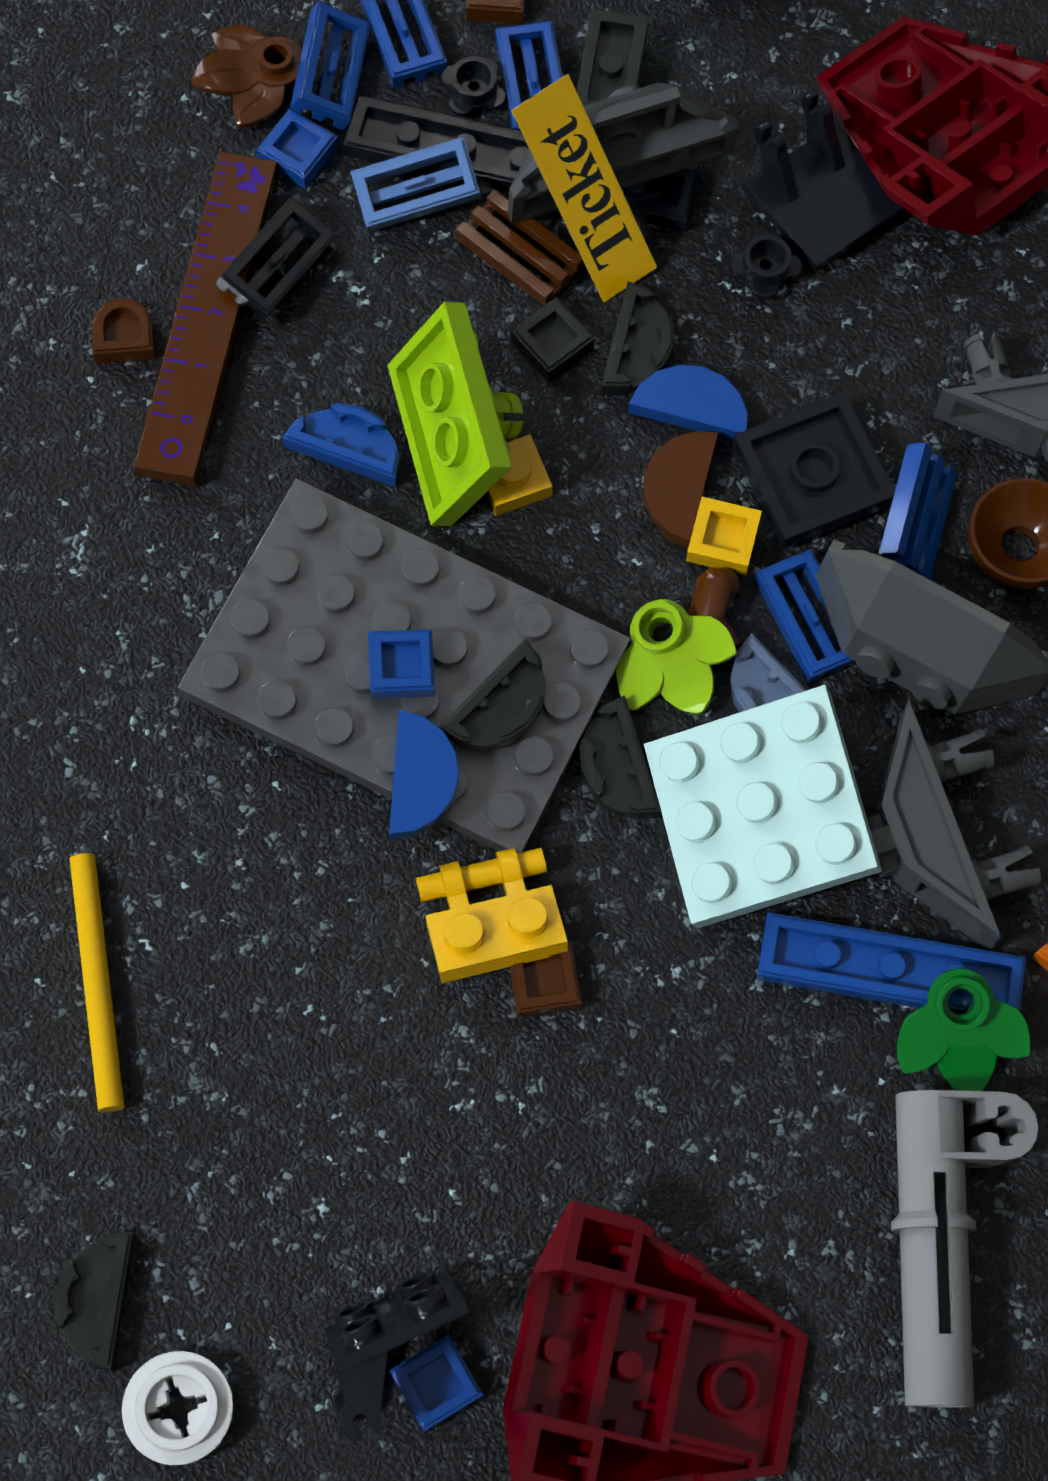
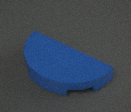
M679 364L656 371L639 384L628 405V413L695 431L718 432V437L732 441L735 434L747 430L748 412L740 392L725 376L703 366Z
M342 403L331 404V409L316 411L305 419L304 416L297 418L282 437L283 446L287 449L393 487L397 485L400 457L395 439L387 430L382 418L361 406Z
M399 710L389 840L415 837L421 834L423 829L436 823L444 812H447L452 806L459 781L456 751L444 731L424 716Z

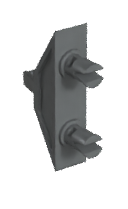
M993 331L987 351L979 333L971 336L964 342V348L968 354L975 385L943 389L933 417L1032 457L1044 456L1046 462H1048V373L1011 378L1002 334L998 331Z
M908 699L899 720L876 814L867 819L882 872L878 874L880 878L893 875L898 885L985 950L991 951L1001 935L989 907L988 899L1030 886L1040 885V869L1012 871L1026 864L1033 854V851L1028 846L1020 847L1019 850L977 863L970 858L942 782L982 769L988 770L993 768V750L969 753L981 747L986 737V733L982 729L930 745L924 739Z

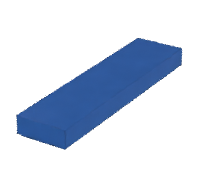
M768 912L765 919L756 980L920 1008L927 1004L929 988L941 973L953 968H967L978 972L988 981L995 999L1017 1008L1020 1012L1026 957ZM965 989L953 991L948 999L949 1008L957 1012L968 1009L972 1003V994Z

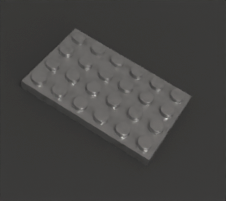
M295 478L177 689L179 696L392 799L399 710L422 715L439 727L526 638L542 661V670L546 681L542 711L527 733L506 746L479 750L460 747L450 741L456 751L459 781L452 806L437 821L497 851L515 848L518 854L525 851L585 733L587 725L590 723L617 670L624 652L629 646L631 638ZM432 629L435 697L371 699L368 631Z

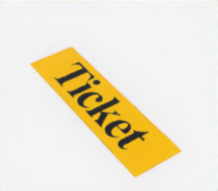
M566 74L512 109L511 112L603 303L624 290L628 281L635 283L656 269L655 261L569 74Z

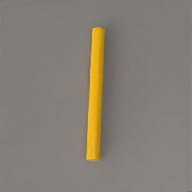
M82 853L71 856L69 860L98 1112L107 1113L122 1110L125 1106L96 858L94 854Z

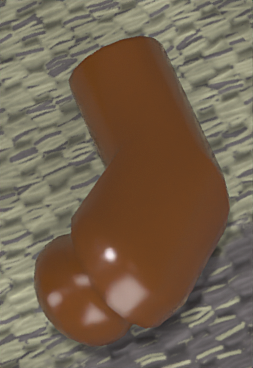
M709 568L696 580L688 614L689 616H711L720 621L728 629L738 651L743 642L726 619L725 614L729 601L733 599L734 593H738L740 590L739 578L729 568Z

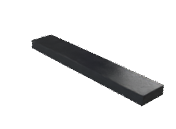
M359 96L344 143L345 156L379 163L464 137L478 186L509 192L530 149L521 131ZM455 157L413 171L431 174L457 166L459 162L458 158ZM684 169L622 189L635 220L685 232L700 171Z

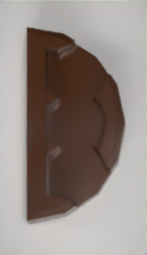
M693 431L670 439L654 453L644 473L643 505L645 510H648L651 520L662 530V535L666 540L686 549L689 548L701 497H703L718 432Z

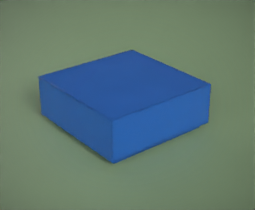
M289 109L257 148V158L276 161L279 174L306 189L337 151L339 141L337 135L300 113Z
M432 629L368 631L371 699L435 697Z
M449 1334L389 1370L424 1433L484 1397Z

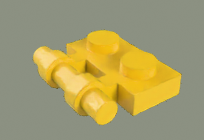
M541 847L518 854L515 848L496 851L495 859L460 867L458 861L439 865L440 872L416 877L421 903L446 897L449 910L425 915L442 984L513 966V964L521 962L524 964L553 957L549 955L568 951V941L552 885L526 891L523 878L547 872ZM503 884L506 896L469 905L466 892Z

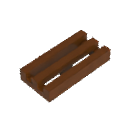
M494 189L487 196V203L483 207L478 205L471 212V220L468 223L462 221L456 228V240L541 305L545 306L584 268V261L577 251L533 218L511 224L507 214L508 199ZM509 227H511L513 230H515L517 233L523 236L526 240H524L522 237H520L518 234L512 231ZM484 228L509 247L513 254L525 263H530L552 281L548 285L479 232ZM534 246H536L538 249H540L542 252L548 255L551 259H549L547 256H545L543 253L537 250Z

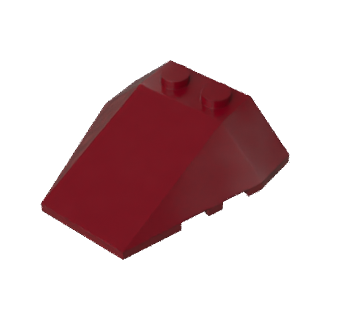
M902 16L816 77L820 91L886 195L928 226L979 236L1048 186V57L1045 63L1017 56L1016 46L999 42L995 49L969 43L967 33Z
M570 1201L531 1272L502 1410L511 1481H735L785 1474L809 1335L742 1289H734L705 1269L707 1265L691 1254H683L655 1235V1230L640 1219L578 1201Z

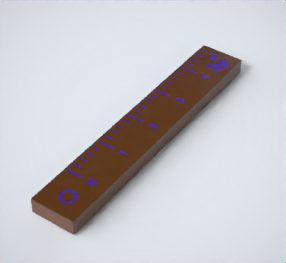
M219 151L135 460L134 469L137 476L195 487L197 485L243 309L234 301L237 295L229 289L223 292L215 284L220 275L265 225L278 176L276 161ZM256 258L239 276L246 283L251 279Z

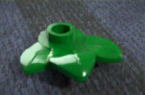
M967 968L949 969L941 973L932 982L927 995V1004L916 1009L904 1019L897 1041V1059L903 1073L919 1072L937 1063L938 1069L946 1081L957 1091H982L992 1076L997 1056L1023 1058L1030 1055V1033L1022 1014L1017 1008L995 999L988 981L978 972ZM957 989H965L972 994L970 1007L961 1012L954 1011L948 1006L950 994Z

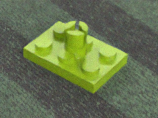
M444 301L387 365L431 526H452L512 468L507 442L518 437L523 425V421H504L503 419L504 413H523L522 404L519 397L514 393L498 392L493 394V390L486 378L478 350V337L472 328L466 304Z

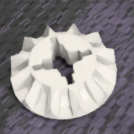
M174 1351L158 1355L143 1364L127 1385L122 1402V1419L125 1431L137 1450L153 1461L165 1465L196 1463L220 1446L233 1421L232 1390L221 1370L201 1355L186 1351ZM172 1379L175 1387L180 1390L183 1397H195L198 1400L206 1397L207 1399L206 1402L198 1404L197 1409L188 1413L189 1425L186 1428L189 1436L184 1437L183 1430L178 1429L176 1422L172 1419L162 1420L156 1418L150 1420V1416L160 1413V1409L170 1404L168 1393L171 1392L169 1380Z

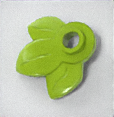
M659 599L648 602L636 612L631 622L630 637L632 644L624 652L617 666L616 678L619 693L621 696L625 695L631 711L641 709L659 694H662L667 702L683 712L694 715L703 714L709 706L714 693V675L711 665L723 663L737 654L731 634L717 619L711 616H689L686 610L674 601ZM662 623L672 624L673 632L669 639L663 642L653 640V632L658 625Z

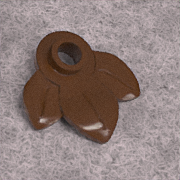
M231 25L213 32V43L217 51L210 53L200 61L192 77V86L195 89L210 93L233 96V115L238 128L250 127L273 117L281 110L285 93L294 89L302 54L301 46L294 40L284 36L266 37L256 28L247 25ZM275 59L284 60L282 63L279 64L269 63V61Z

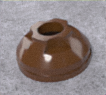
M1031 478L1009 479L991 487L977 501L969 521L968 540L970 551L980 568L995 581L1020 589H1033L1048 585L1047 482ZM1013 532L1024 533L1034 541L1036 555L1026 561L1014 560L1004 552L1001 543L1002 538Z

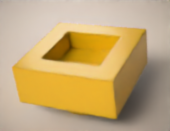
M531 434L507 442L512 468L486 492L495 516L552 497L553 486Z
M701 497L686 562L712 568L726 567L737 574L746 576L762 511Z

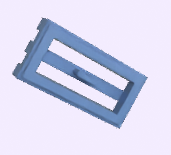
M464 137L350 171L369 232L482 198ZM455 157L458 158L459 165L413 178L376 191L369 192L367 184ZM464 179V185L374 211V206Z

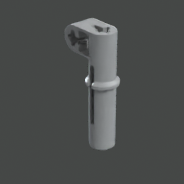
M957 1090L901 1092L895 1095L899 1214L891 1222V1232L900 1233L905 1407H975L968 1233L976 1231V1221L967 1213L965 1167L990 1168L1000 1166L1023 1156L1030 1151L1037 1140V1118L1028 1102L1016 1094L1007 1092ZM963 1107L966 1110V1127L973 1128L992 1119L994 1127L1004 1128L1005 1139L999 1141L998 1134L985 1132L967 1140V1152H965Z

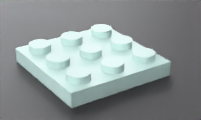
M826 685L644 744L691 925L697 929L882 872L833 699Z

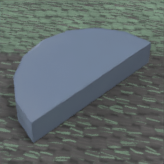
M751 633L737 651L730 677L733 704L738 712L806 691L794 676Z

